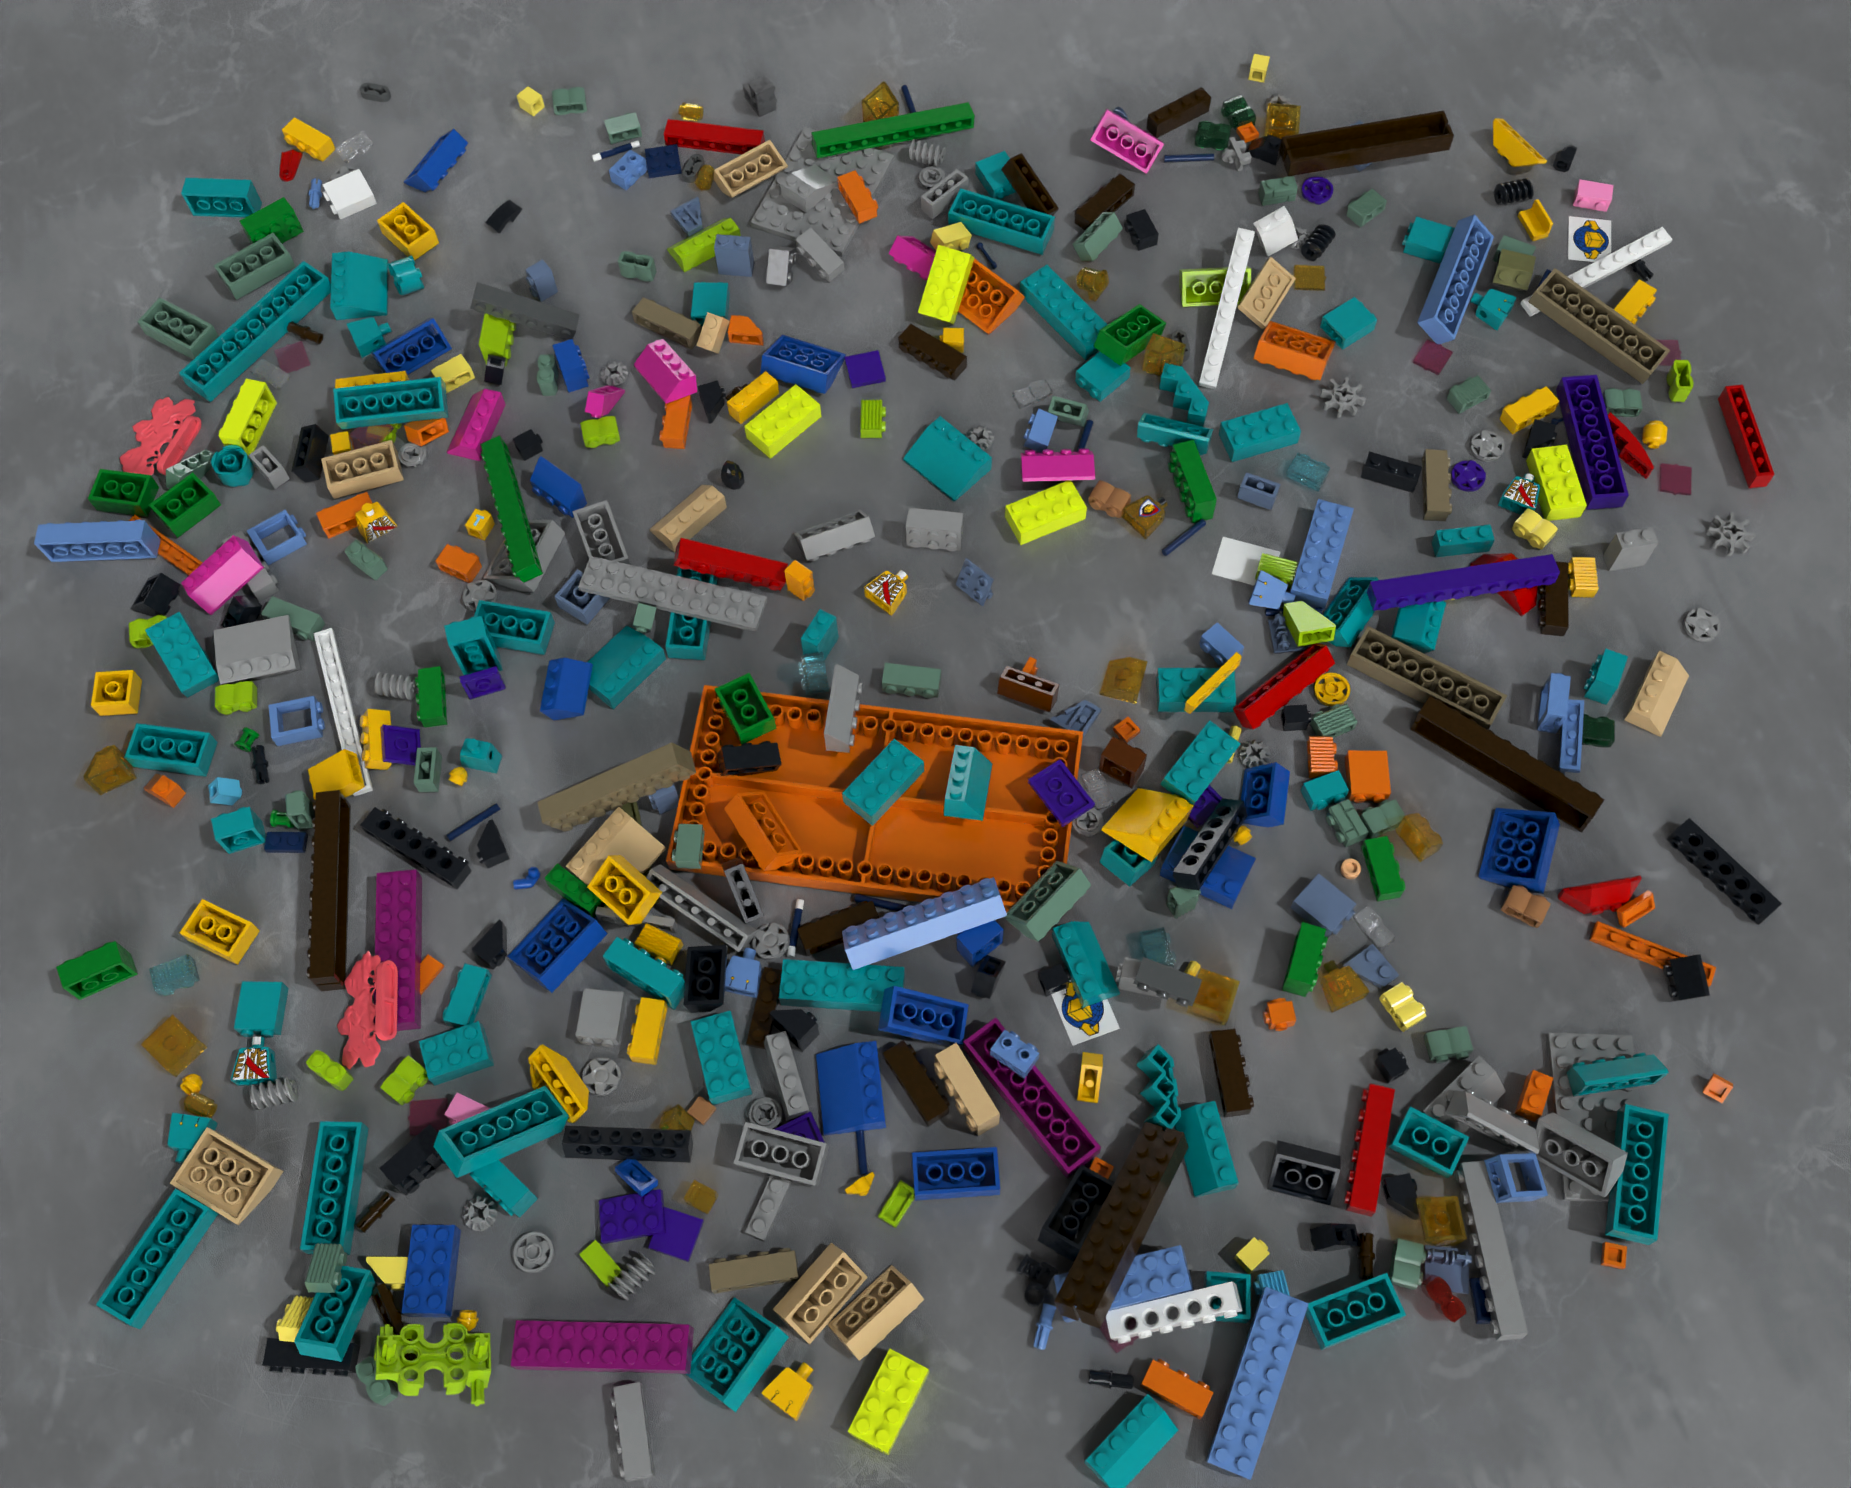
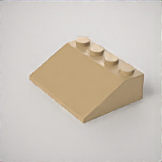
M618 807L570 860L566 867L586 885H589L608 855H622L640 873L644 874L666 847Z
M207 1127L170 1184L233 1223L240 1225L272 1190L283 1170L218 1131Z

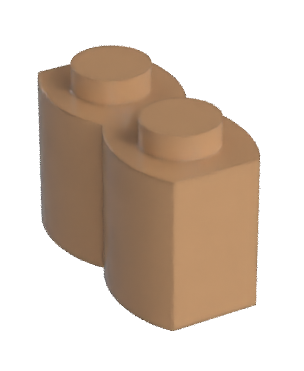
M1100 480L1089 496L1090 506L1095 510L1105 511L1110 517L1121 518L1131 502V494Z
M1513 885L1500 910L1532 927L1538 928L1542 924L1551 903L1541 895L1531 894L1523 886Z

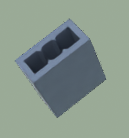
M717 234L714 251L718 273L720 275L752 277L755 263L751 237Z
M1318 873L1293 901L1291 909L1311 925L1325 928V936L1329 938L1332 934L1337 935L1343 928L1341 924L1345 919L1349 921L1356 913L1354 911L1356 903Z

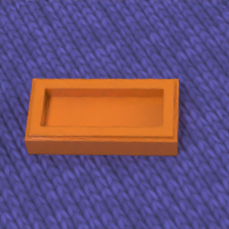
M1647 890L1618 908L1619 925L1625 928L1654 910L1653 893Z
M429 954L420 963L421 995L444 968L442 963Z

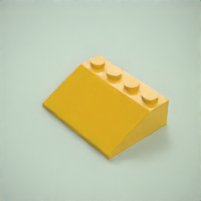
M1138 788L1102 827L1101 831L1152 862L1187 821L1194 805L1175 794Z

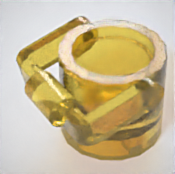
M1084 267L1077 276V286L1079 289L1088 291L1089 299L1092 301H1097L1109 284L1108 273L1104 269L1101 271Z

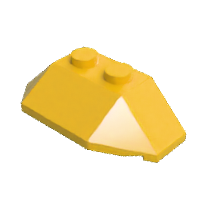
M1495 118L1493 120V145L1498 149L1497 152L1501 156L1508 159V163L1511 166L1525 167L1545 164L1547 162L1504 119Z
M542 1044L528 1057L532 1087L536 1090L546 1086L569 1115L567 1122L575 1123L588 1109L589 1090L567 1058Z

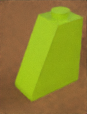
M1303 601L1284 604L1283 616L1285 617V624L1298 647L1334 640L1336 625Z

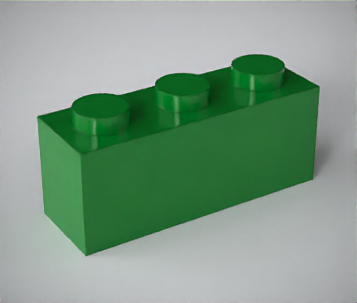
M441 666L418 669V677H415L416 686L419 688V693H416V700L419 705V710H417L418 721H421L425 728L447 725L445 674Z
M1388 836L1364 840L1361 849L1377 902L1400 898L1405 890V882L1399 875L1400 866L1393 855V843L1389 842Z
M558 863L544 878L551 889L593 918L596 917L597 907L606 906L601 899L587 888L585 883Z

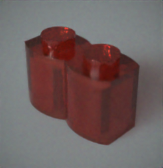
M1432 1274L1422 1282L1421 1288L1427 1298L1435 1302L1436 1309L1442 1317L1455 1323L1466 1314L1464 1304L1459 1298L1452 1295L1451 1288L1444 1279Z

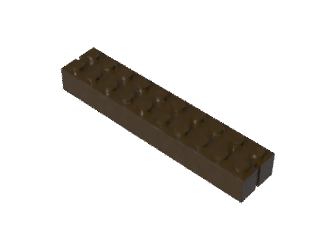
M1438 111L1285 136L1281 139L1279 152L1287 175L1294 176L1450 150L1454 134L1450 124H1448L1445 112Z
M1431 696L1418 713L1410 729L1543 810L1554 812L1558 819L1580 832H1583L1605 800L1596 792L1589 791L1579 782L1569 779L1562 772L1547 766L1544 761L1535 759L1527 751L1520 750L1512 745L1510 741L1498 737L1493 731L1483 728L1476 721L1466 718L1456 709L1449 708L1441 700L1434 699Z
M340 790L316 792V800H313L315 818L312 819V825L315 833L312 836L314 854L311 855L313 872L310 874V880L313 888L310 891L312 910H309L311 928L308 930V937L311 944L307 951L310 960V967H307V977L321 991L346 989L344 981L346 980L351 805Z
M1145 1122L1054 1300L1060 1315L1076 1321L1080 1318L1082 1323L1100 1329L1189 1148L1184 1132L1166 1128L1164 1131L1163 1126Z

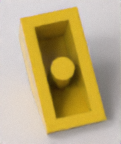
M1082 1052L1077 1101L1098 1103L1103 1054Z

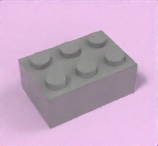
M908 508L906 521L907 546L961 551L963 513Z

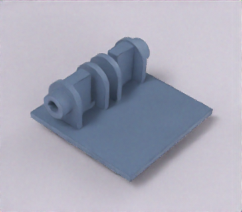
M965 558L956 586L981 606H984L986 599H990L993 596L990 588L994 579L968 558Z
M1281 613L1276 614L1274 619L1268 620L1274 653L1305 651L1311 646V644L1297 646L1285 624V617Z
M1425 1245L1424 1289L1469 1294V1263L1471 1264L1472 1255L1469 1254V1250Z

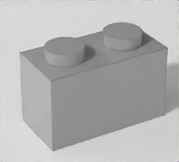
M264 445L249 454L255 467L275 489L290 479L283 466Z

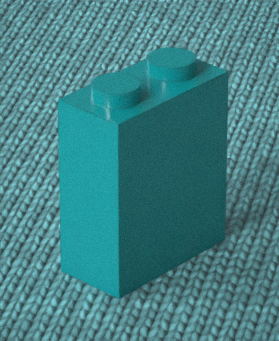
M1005 151L975 162V174L991 198L1002 199L1005 196L1017 193L1001 170L1010 159Z
M1416 216L1414 223L1410 222L1407 231L1410 233L1409 236L1405 235L1402 244L1405 245L1403 253L1441 264L1455 228Z
M694 282L691 319L703 326L707 312L728 320L730 299L728 283Z
M1353 297L1324 315L1320 328L1333 341H1336V344L1343 350L1375 329L1377 318L1362 302Z
M1099 352L1076 371L1075 382L1079 387L1089 392L1092 398H1096L1101 402L1130 378L1131 367L1126 363L1120 366L1105 354Z
M819 609L801 637L804 660L821 667L839 639L836 616Z
M242 981L234 1029L243 1037H253V1034L261 1035L262 1037L281 1035L289 988L283 982Z

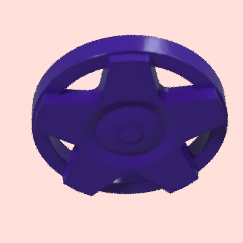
M1323 177L1308 178L1302 185V196L1309 202L1319 205L1327 202L1332 197L1333 185Z
M1472 460L1457 463L1451 472L1453 484L1460 490L1467 492L1480 489L1486 479V473L1483 468Z

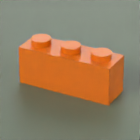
M856 170L838 176V189L858 223L860 224L877 217V201L872 199L871 192L868 187H865L862 176H859Z
M690 395L667 404L665 403L666 415L662 417L663 430H660L659 435L664 448L685 449L692 411Z
M368 492L358 494L353 498L341 501L316 513L328 539L358 527L355 514L362 510V506L365 503L373 504Z
M1153 1359L1140 1387L1192 1416L1201 1419L1214 1393L1209 1390L1210 1386L1201 1381L1196 1383L1190 1380V1375L1181 1370L1176 1372L1170 1369V1364L1161 1359L1157 1361Z

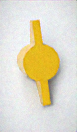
M871 1172L865 1177L859 1178L844 1190L846 1194L866 1196L875 1176L874 1173Z

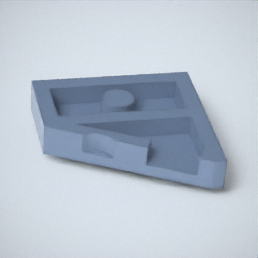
M698 197L670 211L671 216L688 237L703 229Z
M1084 700L1078 703L1077 706L1065 710L1063 714L1052 717L1050 724L1059 729L1083 731L1084 738L1101 713V708Z
M1374 944L1342 966L1344 971L1347 972L1349 970L1359 975V978L1370 981L1381 989L1399 977V974Z

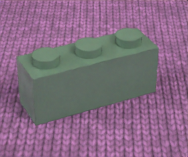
M1102 212L1072 245L1081 261L1091 262L1098 258V255L1108 247V244L1118 236V233L1123 228L1114 212Z
M273 596L261 613L264 620L289 615L293 634H296L302 640L309 639L315 641L314 633L321 631L325 625L319 614Z
M885 663L882 691L889 694L902 693L907 696L919 695L925 698H938L941 669Z

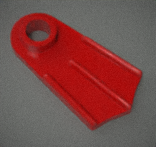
M293 149L282 152L279 174L282 181L288 182L294 179L302 158L301 152Z

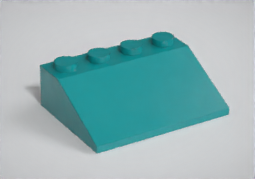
M349 251L332 253L330 308L336 320L388 315V259Z
M941 416L925 429L903 458L908 465L954 502L992 469V457Z
M626 625L588 661V663L593 664L589 690L614 710L666 660L663 648L649 637Z
M734 1297L693 1353L690 1374L686 1375L736 1412L789 1336L775 1324Z

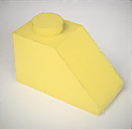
M366 1257V1262L380 1279L391 1287V1290H404L408 1257Z

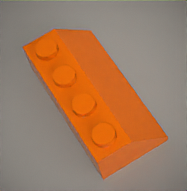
M764 791L738 793L724 808L763 871L778 869L803 854Z

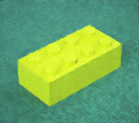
M938 245L919 306V314L954 325L974 261V257L971 254Z
M246 378L244 384L241 385L240 392L233 401L230 413L227 414L226 421L219 430L218 436L224 446H240L248 456L255 451L277 404L266 382Z
M795 384L744 426L746 438L771 459L822 417L820 404Z
M1567 444L1531 449L1526 462L1530 474L1535 477L1534 483L1540 485L1538 501L1544 519L1553 521L1581 517L1587 504Z
M1071 480L1005 506V518L1020 545L1086 519L1087 507Z
M889 1348L848 1433L889 1455L925 1383L929 1369Z

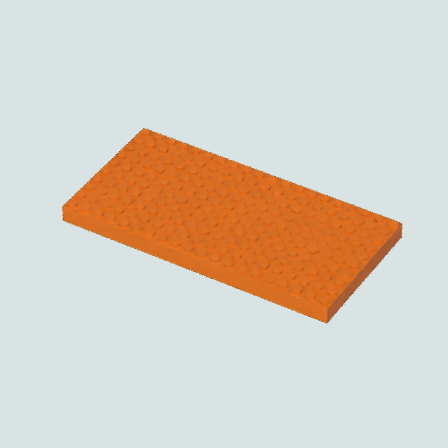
M704 685L690 747L696 773L691 775L689 779L683 780L666 858L670 870L726 877L722 863L740 856L749 880L915 902L934 899L945 892H954L965 885H973L979 883L982 879L994 877L1007 913L1056 861L1067 864L1072 822L1062 827L1030 786L1028 779L1061 759L1077 780L1083 731L860 704L859 711L855 713L858 721L857 728L853 729L852 734L855 735L854 746H850V752L827 751L824 730L829 700L760 692L775 719L777 729L747 743H752V745L764 741L777 743L782 765L777 771L721 776L717 758L718 752L725 745L731 744L735 747L741 746V743L717 700L715 693L717 686ZM893 739H896L924 761V772L872 826L843 803L842 793ZM955 745L975 747L992 763L983 821L944 816L945 795ZM764 791L803 854L778 869L763 871L724 809L738 793ZM679 824L703 825L705 836L701 869L677 868L675 861H672V851L676 849L677 844L674 842V833L678 831Z

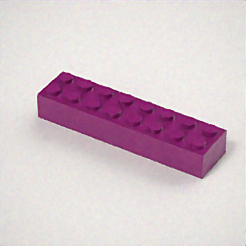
M416 869L377 873L375 955L381 958V962L386 960L394 962L398 970L397 1031L421 1029L422 877ZM376 989L374 991V1005L376 1004Z
M995 1017L963 1041V1049L1068 1179L1077 1172L1081 1164L1085 1165L1100 1153L1101 1146L1035 1065L1024 1079L990 1055V1049L1002 1032L1006 1030Z
M516 1320L511 1367L518 1370L690 1374L694 1328L689 1324Z

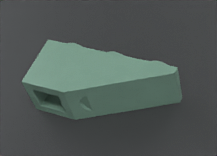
M205 449L167 468L166 487L171 489L192 472L201 480L212 468L211 460L214 453Z

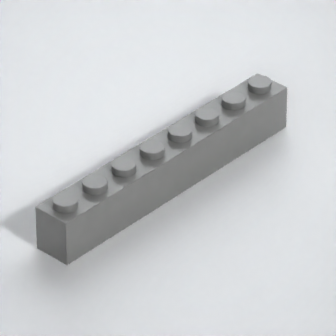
M1485 1161L1463 1162L1456 1170L1455 1175L1457 1183H1460L1462 1189L1460 1192L1461 1202L1465 1204L1467 1211L1465 1212V1220L1471 1228L1470 1242L1472 1246H1475L1477 1254L1475 1255V1264L1477 1268H1480L1481 1272L1480 1286L1482 1290H1485L1486 1294L1485 1308L1491 1315V1333L1495 1334L1496 1341L1523 1339L1528 1334L1498 1205Z

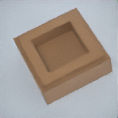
M699 1095L687 1111V1114L702 1125H705L717 1108Z

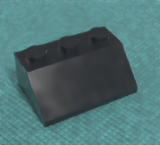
M727 945L688 947L683 1005L691 1013L711 1012L724 1005Z
M1277 1140L1267 1189L1330 1205L1341 1170V1156Z

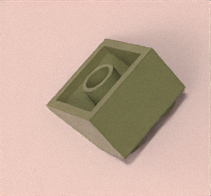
M1501 249L1491 283L1527 291L1536 257Z

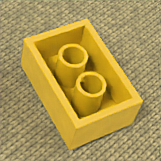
M404 202L377 220L382 234L407 257L412 255L414 261L439 244L435 230Z
M608 855L587 886L628 925L641 924L662 894L661 890L622 855Z
M202 899L179 933L189 942L238 965L260 930L252 922Z

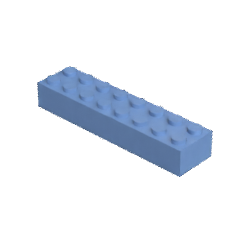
M1475 214L1458 220L1417 322L1437 345L1455 339L1494 239V236Z
M985 878L979 883L965 885L954 892H945L937 898L926 899L920 904L904 907L903 910L889 912L883 917L869 919L858 926L846 928L842 931L844 949L852 969L855 970L1005 917L1007 913L995 878Z
M1269 1287L1263 1288L1206 1458L1208 1463L1251 1480L1309 1303Z

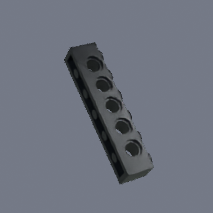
M1221 799L1203 828L1198 832L1195 840L1190 844L1187 852L1182 856L1177 867L1173 870V877L1178 888L1200 890L1247 817L1244 801Z
M374 807L360 825L365 833L457 890L471 873V869L468 866L469 862L461 856L455 857L453 852L445 846L443 848L437 846L438 843L430 837L424 838L423 834L413 827L411 830L400 818L395 820L392 818V814L385 809L379 810ZM390 825L388 829L383 830L384 827ZM401 835H405L403 839L398 840ZM417 844H421L419 848L414 849ZM436 854L434 858L429 859L430 855ZM452 863L449 868H444L446 864Z
M1690 818L1667 838L1673 848L1679 850L1688 862L1694 864L1704 877L1709 878L1719 891L1725 893L1734 905L1740 907L1747 914L1748 918L1758 925L1782 904Z
M565 1126L562 1146L565 1158L634 1159L637 1161L690 1163L693 1140L691 1130Z

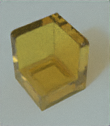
M677 1104L663 1112L658 1127L667 1130H692L695 1120Z
M694 1180L684 1200L694 1208L709 1214L719 1195L715 1190Z

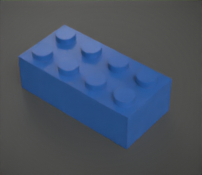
M892 986L884 989L878 1030L948 1047L955 1043L960 1046L963 1045L969 1004Z
M997 1147L912 1153L915 1201L1000 1195Z
M412 1225L401 1312L405 1316L451 1318L461 1230L456 1225Z

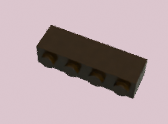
M1200 87L1148 114L1147 130L1154 137L1158 138L1209 112L1211 96Z
M1020 153L1010 158L1001 170L1028 209L1053 216L1059 208L1023 154Z
M1122 174L1112 178L1105 187L1100 188L1096 195L1090 197L1082 207L1077 208L1075 211V224L1086 230L1102 212L1117 211L1134 196L1135 184Z
M912 324L898 337L901 351L912 355L918 361L924 362L931 369H936L947 378L955 381L967 367L966 355Z
M1556 561L1560 571L1556 582L1551 585L1538 586V594H1540L1538 610L1541 611L1538 627H1541V634L1564 636L1569 628L1568 563Z
M863 901L854 908H844L838 914L823 916L817 922H807L797 930L807 956L844 943L842 931L850 926L863 924L869 919H877L879 915L873 901Z
M1235 1028L1211 1031L1209 1042L1224 1118L1249 1115L1254 1107L1252 1095L1248 1093L1247 1087H1250L1249 1077L1245 1075L1243 1069L1246 1066L1244 1055L1240 1054L1239 1047L1242 1046L1241 1037L1236 1034Z
M903 1040L885 1051L883 1059L929 1127L949 1114L948 1106H950V1103L944 1095L940 1096L937 1089L939 1087L933 1078L929 1079L926 1075L927 1069L922 1061L918 1062L915 1058L916 1052L911 1044L907 1045Z

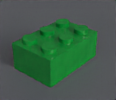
M284 197L239 221L251 244L271 233H274L283 244L304 232L294 209Z
M100 469L88 500L97 511L148 517L151 510L149 504L154 501L159 486L151 475Z
M193 472L149 504L155 515L177 538L221 506L215 494Z
M750 673L715 688L717 700L741 745L777 729L775 719Z
M1305 922L1301 923L1295 937L1282 991L1306 997L1309 991H1313L1319 975L1317 971L1323 959V948L1325 949L1328 937L1325 936V928Z
M116 941L105 943L96 950L87 951L82 956L66 960L63 964L56 967L62 987L79 1000L138 975L131 953Z

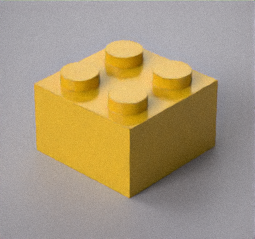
M134 670L95 672L91 707L100 716L138 714L142 679Z

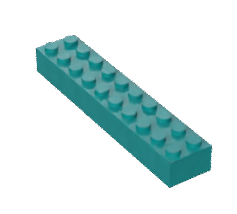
M305 261L301 262L179 372L185 384L209 402L214 400L288 332L287 327L290 322L298 323L331 293V283L328 277Z

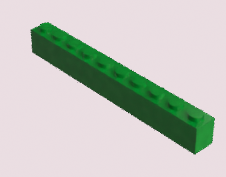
M969 102L820 130L811 132L812 147L816 157L822 158L974 128L975 115Z
M499 435L481 443L482 452L480 453L486 462L484 468L489 474L487 479L492 486L490 491L496 500L494 505L499 512L497 517L503 526L501 527V532L506 538L504 543L510 552L508 558L513 564L511 570L516 578L519 577L524 583L542 575L543 571L509 449Z

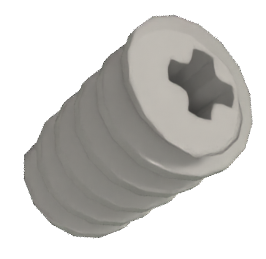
M915 139L912 140L909 149L910 160L916 159L917 162L922 161L923 164L928 162L930 166L934 164L935 167H939L942 164L946 154V147H943L942 151H940L939 145L934 149V144H931L928 148L927 142L921 146V140L915 144Z
M378 672L374 681V692L380 696L385 695L387 697L392 696L394 698L399 697L412 700L417 691L415 680L412 682L411 676H407L404 681V675H400L397 680L396 674H392L390 679L389 673H385L383 677L382 672Z
M284 1077V1083L282 1084L278 1078L275 1085L270 1080L266 1088L261 1082L259 1083V1089L252 1084L250 1099L254 1110L257 1108L260 1110L264 1109L265 1106L270 1108L273 1104L278 1106L282 1102L287 1104L290 1100L293 1102L297 1101L298 1088L295 1080L293 1079L290 1082L288 1077Z
M640 1251L641 1259L633 1257L634 1266L627 1263L628 1272L620 1270L622 1278L614 1276L615 1285L608 1283L623 1299L628 1301L630 1300L628 1292L637 1293L635 1285L640 1288L643 1287L641 1279L649 1281L647 1273L656 1274L653 1268L654 1265Z

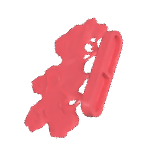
M170 397L157 400L151 410L153 419L142 420L132 426L134 432L137 433L135 435L136 441L141 442V446L128 450L120 456L119 459L123 465V472L152 476L154 473L153 465L157 462L158 473L166 476V469L181 461L201 429L200 418L190 416L196 411L193 405L195 401L183 399L176 405H173ZM175 429H178L177 433L172 439L173 431ZM167 442H168L169 445L167 446V448H166V450L164 451V453L161 454V453H160V448H161V446H162L164 443H167ZM150 457H158L154 458V461L147 462V459Z
M367 951V953L363 954L362 959L355 963L351 973L348 974L344 981L347 993L352 995L355 1000L353 1005L347 1007L344 1012V1018L337 1024L340 1034L349 1036L342 1054V1065L348 1069H351L356 1064L358 1058H360L364 1067L374 1065L375 1059L381 1051L380 1045L376 1041V1035L380 1040L388 1041L395 1038L397 1034V967L390 960L381 962V958L378 955L371 956L370 952ZM369 977L374 979V985L368 983ZM376 989V1004L374 1005L372 995Z

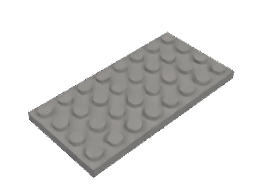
M1548 1033L1547 1045L1550 1076L1553 1077L1551 1086L1554 1113L1614 1145L1617 1110L1625 1104L1641 1107L1638 1087L1573 1097L1566 1072L1572 1068L1573 1064L1584 1062L1585 1065H1588L1599 1059H1605V1062L1613 1061L1612 1059L1618 1056L1633 1058L1632 1035ZM1560 1173L1563 1200L1608 1202L1609 1193L1606 1197H1602Z

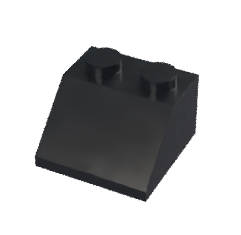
M163 573L154 575L147 579L131 609L152 617L166 615L171 608L170 602L175 600L180 592L178 588L181 584Z
M1701 954L1665 961L1663 970L1665 976L1669 978L1668 992L1674 1001L1710 996Z
M802 1009L772 1010L770 1012L773 1025L780 1032L786 1031L788 1039L802 1052L819 1035L817 1019L810 1012L805 1013Z

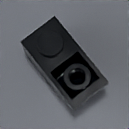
M253 595L233 596L221 626L227 628L255 622L262 605Z
M1410 1173L1385 1178L1381 1182L1388 1205L1413 1220H1418L1423 1216L1424 1206L1421 1199L1418 1200L1416 1194L1417 1184L1414 1178L1411 1179Z

